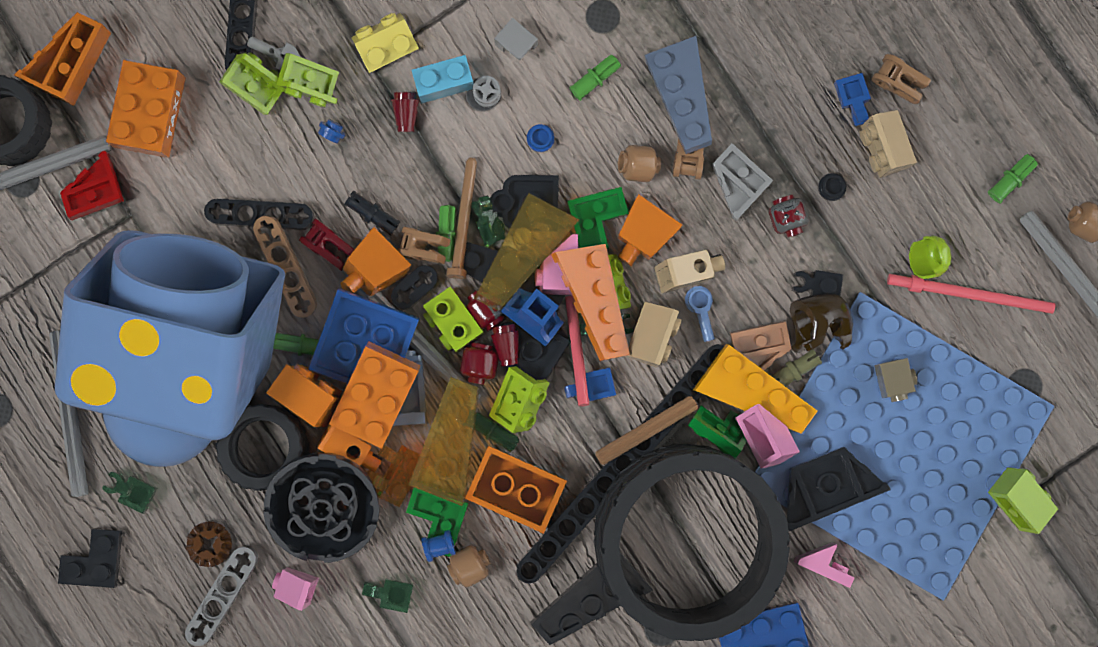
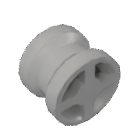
M491 76L478 78L473 85L475 101L482 107L490 108L495 106L501 98L499 82Z

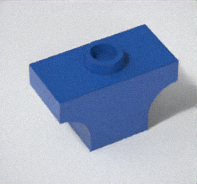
M519 288L501 311L544 346L550 342L564 323L556 312L559 306L538 289L530 293Z

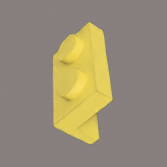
M395 13L388 14L380 20L381 23L373 27L370 25L358 29L355 32L356 35L352 37L369 73L419 49L401 13L397 15Z

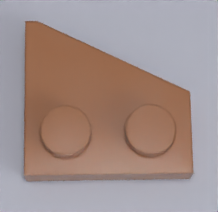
M784 320L729 332L732 347L762 370H766L773 364V361L792 349L787 324Z

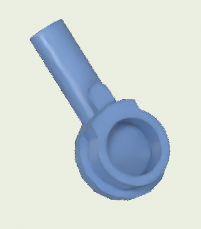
M695 286L686 293L685 305L688 310L697 314L704 342L714 340L708 315L713 302L711 292L705 287Z

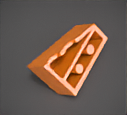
M77 12L52 36L53 39L41 51L38 50L33 55L34 58L22 70L19 69L14 76L24 83L74 106L111 32L103 24Z

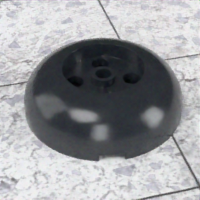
M315 452L292 459L279 469L266 490L263 514L270 535L287 553L305 561L311 559L331 563L354 555L368 543L376 529L379 518V498L371 478L358 464L338 454ZM297 467V472L288 479V482L275 486L277 481L288 471ZM326 481L331 486L325 489L319 485V482ZM305 495L308 497L309 502L305 505L298 503L297 500H300ZM342 500L343 504L349 507L347 509H340L337 503ZM315 519L319 521L327 520V523L316 522Z

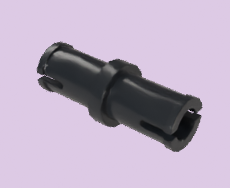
M353 190L350 194L351 197L347 198L344 205L364 217L366 223L369 224L371 222L392 236L401 221L380 209L381 205L378 203H371Z

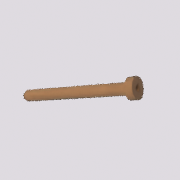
M471 157L467 159L452 268H447L446 276L453 279H466L467 271L463 269L477 167L476 159Z

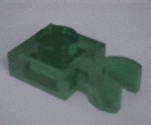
M489 196L479 197L477 201L472 202L473 211L479 218V221L476 223L485 247L496 246L506 239L504 224L499 219L497 212H492Z
M110 472L109 476L116 479V486L112 488L108 485H103L102 489L109 494L120 493L121 495L117 502L145 514L158 488L135 476H130L126 482L122 474Z

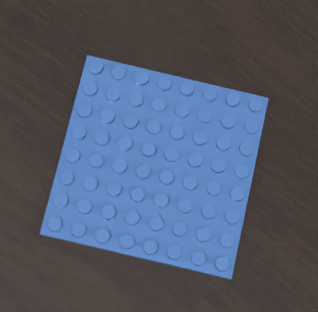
M859 292L850 307L853 319L851 344L842 350L840 349L839 341L833 337L820 359L822 364L815 367L799 395L801 399L818 411L802 434L789 429L800 452L779 465L762 469L758 465L755 473L768 484L777 496V501L779 500L780 504L787 508L790 468L840 447H845L858 461L866 465L873 474L890 487V490L812 523L944 601L998 506L988 491L1007 467L1020 468L1052 412L1054 405ZM908 358L910 369L913 368L917 376V385L914 386L915 392L907 393L908 399L891 402L890 397L882 398L874 365Z

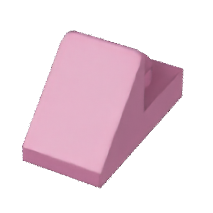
M829 543L796 556L793 561L849 588L854 580V577L847 574L849 568L833 562L831 567L829 566L837 548L835 543Z

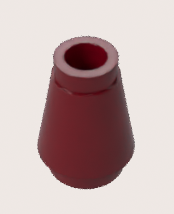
M395 92L394 99L391 101L397 132H414L419 99H416V92Z
M515 324L493 327L491 338L501 361V366L518 364V330H515Z

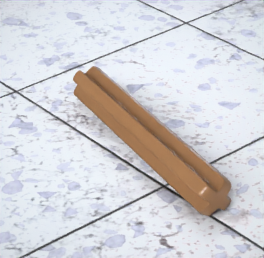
M692 396L683 399L597 450L595 453L597 459L602 465H605L697 410V403Z

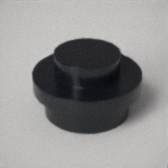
M836 173L826 174L819 181V194L827 201H837L846 192V182L842 176Z

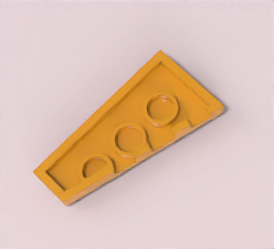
M729 344L723 347L693 389L744 411L760 404L786 425L788 429L802 434L818 412Z

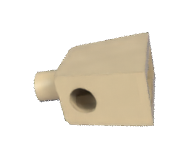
M703 250L664 260L654 267L661 294L704 283L714 278L715 272L725 270L723 256L721 254L709 256L708 251Z

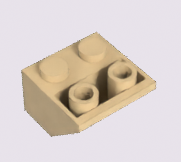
M898 110L872 115L861 126V141L865 147L868 146L871 153L869 162L873 172H877L879 178L908 169L917 163Z
M644 302L628 345L630 355L625 357L655 368L660 366L661 363L667 362L672 346L667 345L669 338L677 334L682 320L677 318L679 311Z

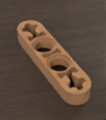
M273 216L258 218L254 223L253 231L268 263L279 266L285 271V274L292 271L299 277L297 286L289 287L285 282L283 285L282 293L291 311L297 317L305 318L310 316L317 308V301L281 224ZM263 221L274 225V228L271 229V234L273 238L279 236L281 241L273 242L267 247L265 242L271 239L267 233H261L260 229L264 227ZM282 246L285 248L287 257L283 262H277L273 259L272 250L274 247ZM304 287L306 292H301L300 295L304 301H310L311 305L307 307L308 312L297 308L300 300L297 295L291 297L290 292H295Z

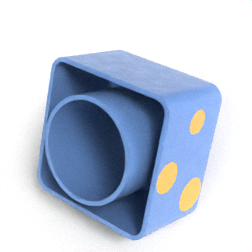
M132 230L117 233L64 289L55 379V394L57 398L67 405L102 413L106 430L115 446L126 456L139 463L155 467H168L191 460L200 454L212 440L223 439L233 431L270 368L285 271L274 264L242 257L224 245L195 236L149 234Z

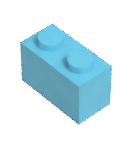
M466 55L411 70L421 104L473 89L474 83Z

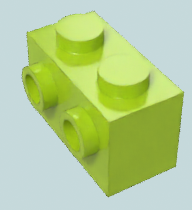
M451 286L423 305L427 311L423 314L424 318L431 328L437 325L443 335L439 339L448 351L453 348L458 353L484 334Z
M1007 467L988 493L1019 531L1039 534L1058 508L1051 501L1050 494L1035 481L1036 478L1032 472L1024 468Z

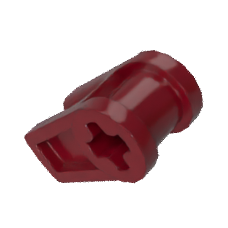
M315 218L312 222L314 225L305 237L301 236L298 241L342 271L345 263L340 260L339 256L336 257L325 248L326 243L334 244L338 247L339 251L342 250L348 256L355 249Z

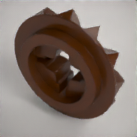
M210 521L200 523L193 527L187 536L186 550L190 555V559L199 564V566H217L224 562L231 552V536L228 530L219 523ZM202 537H205L207 540L218 537L212 545L214 548L213 552L209 549L200 552L204 545Z

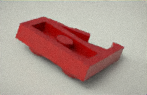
M102 151L98 155L100 158L88 170L84 168L77 175L76 180L69 183L60 192L67 217L71 221L124 202L110 156L106 151Z

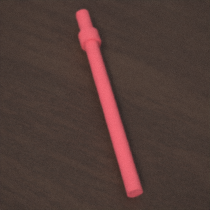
M889 273L887 278L888 285L905 287L911 292L921 293V291L1050 314H1053L1055 311V303L929 281L921 279L916 275L907 277Z

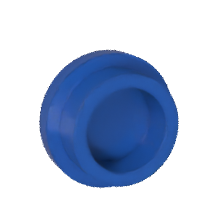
M330 119L327 122H320L319 126L321 128L318 134L334 143H338L340 138L344 139L345 133L341 131L343 126Z
M543 124L533 126L527 133L528 146L535 152L548 151L554 144V133L551 128Z

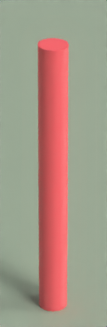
M570 295L565 297L577 401L578 406L583 407L589 405L579 316L573 304L575 302L574 297Z

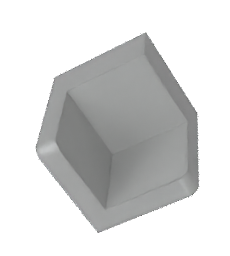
M511 18L494 38L495 46L502 52L507 50L518 60H521L531 48L535 49L538 46V39L514 18Z

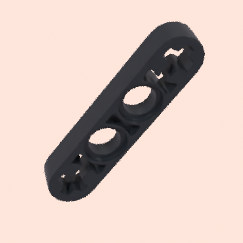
M230 0L225 52L226 71L237 55L232 53L233 50L241 54L244 52L253 54L254 49L248 47L247 42L243 46H237L233 43V38L238 32L246 33L248 40L250 37H255L258 0ZM241 5L250 7V14L244 19L236 17L235 14L236 9Z
M212 199L204 208L206 219L220 226L253 227L255 221L262 216H266L267 211L271 208H278L280 210L281 218L279 223L282 229L306 230L313 225L312 222L315 219L312 209L301 203ZM217 205H220V208L225 211H231L230 206L234 205L232 210L233 221H229L231 216L227 214H221L219 219H216V216L211 214V211L216 210ZM244 206H249L253 210V216L248 221H241L238 216L239 210ZM286 208H290L288 213L292 215H298L300 210H303L309 216L308 219L303 220V224H299V221L295 218H288L289 224H285L287 219ZM263 221V228H274L272 223L267 224L266 221Z

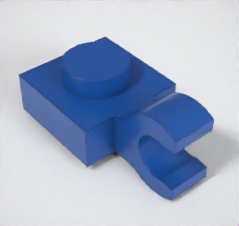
M863 73L836 80L834 85L842 109L850 107L855 127L863 125L869 119L864 103L869 102L871 99Z
M610 368L586 373L589 401L616 396ZM576 384L564 387L566 398L577 396Z

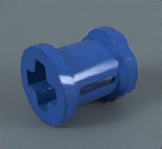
M446 530L443 535L433 538H421L428 563L432 562L433 558L445 554L456 555L450 530Z

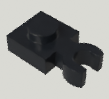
M815 270L813 278H811L807 273L798 271L794 273V277L802 278L804 285L802 287L793 286L791 291L803 293L806 290H810V296L818 294L841 296L844 274Z

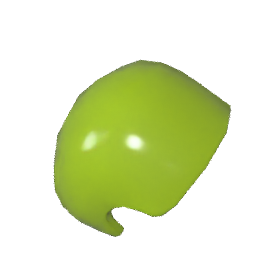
M935 235L924 236L922 240L912 243L909 262L914 275L921 279L939 277L948 270L951 264V250L943 238Z

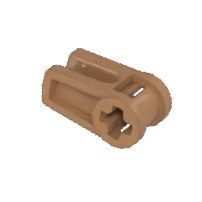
M885 54L882 60L883 65L879 72L873 75L872 81L877 86L891 91L910 103L918 104L922 94L916 91V88L913 89L903 83L901 78L910 82V85L913 84L920 89L928 87L931 79L907 65L900 58L891 54Z
M678 138L677 152L675 153L673 177L687 175L695 176V179L701 180L704 148L685 154Z
M409 227L402 228L401 233L404 235L400 249L397 248V251L403 257L417 261L424 260L445 264L446 258L444 255L431 249L429 251L425 250L427 244L435 247H448L450 239Z

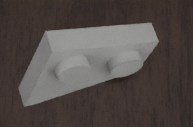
M732 143L712 164L732 218L735 221L739 219L773 181Z

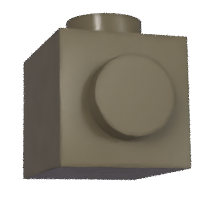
M908 358L874 365L882 398L890 397L891 402L908 399L907 393L915 392L914 386L917 385V376L913 368L910 369Z

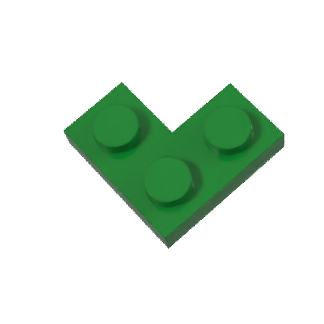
M622 187L567 201L574 230L578 234L579 248L606 244V248L609 249L602 222L629 214Z
M700 406L688 425L697 435L707 438L717 445L720 451L730 454L735 459L747 441L736 420V417L739 415L732 410L729 411L724 420H721L709 410Z
M415 485L406 513L433 521L427 539L443 535L446 530H450L455 546L469 502Z

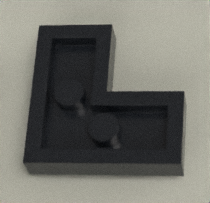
M91 529L89 556L60 555L58 584L116 588L118 585L123 530Z

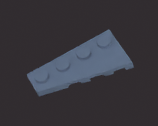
M694 36L646 54V64L685 154L712 145L697 37Z

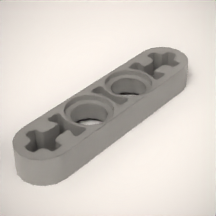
M242 546L236 549L226 562L186 628L185 637L191 645L202 646L212 639L258 563V554L252 547ZM248 552L250 554L248 559L251 561V564L242 566L239 571L244 573L242 577L238 572L229 568L230 566L234 569L237 568L241 562L238 554L243 555ZM225 576H232L236 579L237 587L234 591L228 592L223 588L222 580ZM211 600L218 601L222 606V611L218 616H212L207 611V605ZM202 615L206 620L214 622V625L212 626L208 623L203 630L206 637H201L197 640L195 638L196 632L193 631V628L197 629L203 624L204 619L199 618Z

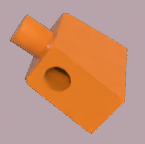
M638 194L618 235V239L626 244L618 258L629 266L633 265L640 254L650 260L680 230L682 224Z
M373 227L346 260L343 270L348 277L340 285L343 290L355 293L361 288L368 296H373L406 276L411 264Z
M328 425L317 443V448L324 453L344 456L374 473L383 460L382 457L370 451L372 447L370 443L331 425ZM354 445L359 448L358 453L355 455L349 454L347 449L350 446Z

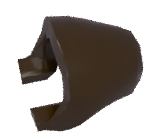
M818 294L795 300L790 304V316L794 325L796 340L791 348L795 353H800L804 350L808 352L823 344L828 327H830L833 337L839 341L840 349L843 350L849 347L852 342L853 319L848 304L841 296ZM812 328H813V340H812L811 334H810Z

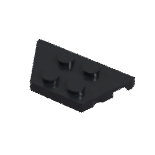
M840 447L790 468L788 531L790 532L890 490V487L873 474L866 465L858 461L845 447Z

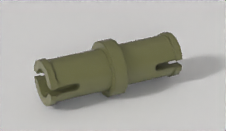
M812 349L795 361L786 362L784 368L771 376L784 386H787L795 380L796 382L800 381L802 375L821 365L822 361L819 356L816 357V352Z

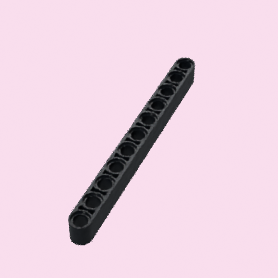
M716 344L706 349L641 424L653 418L657 413L674 405L672 396L676 392L684 393L686 398L692 396L696 402L702 393L693 390L695 385L691 382V375L694 371H700L705 374L712 364L709 358L711 351L719 350L721 352L724 346ZM677 422L650 437V444L647 449L639 450L635 446L621 455L628 456L632 463L635 459L653 451ZM618 457L606 463L521 558L516 570L520 581L527 584L538 581L594 518L606 493L597 489V481L603 476L609 477L612 482L614 481L619 472H621L615 464ZM582 498H590L593 501L594 508L590 513L585 514L578 510V503ZM565 519H570L575 523V530L569 535H565L559 530L560 522ZM544 541L555 543L556 552L553 555L545 556L540 551V546ZM527 562L534 563L538 569L536 575L533 577L524 576L521 571L523 564Z

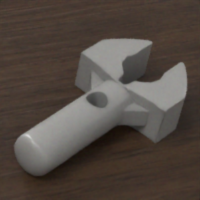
M250 37L247 42L248 47L273 58L276 64L274 69L281 71L283 64L281 56H284L286 53L299 56L296 48L287 42L281 48H276L255 37Z

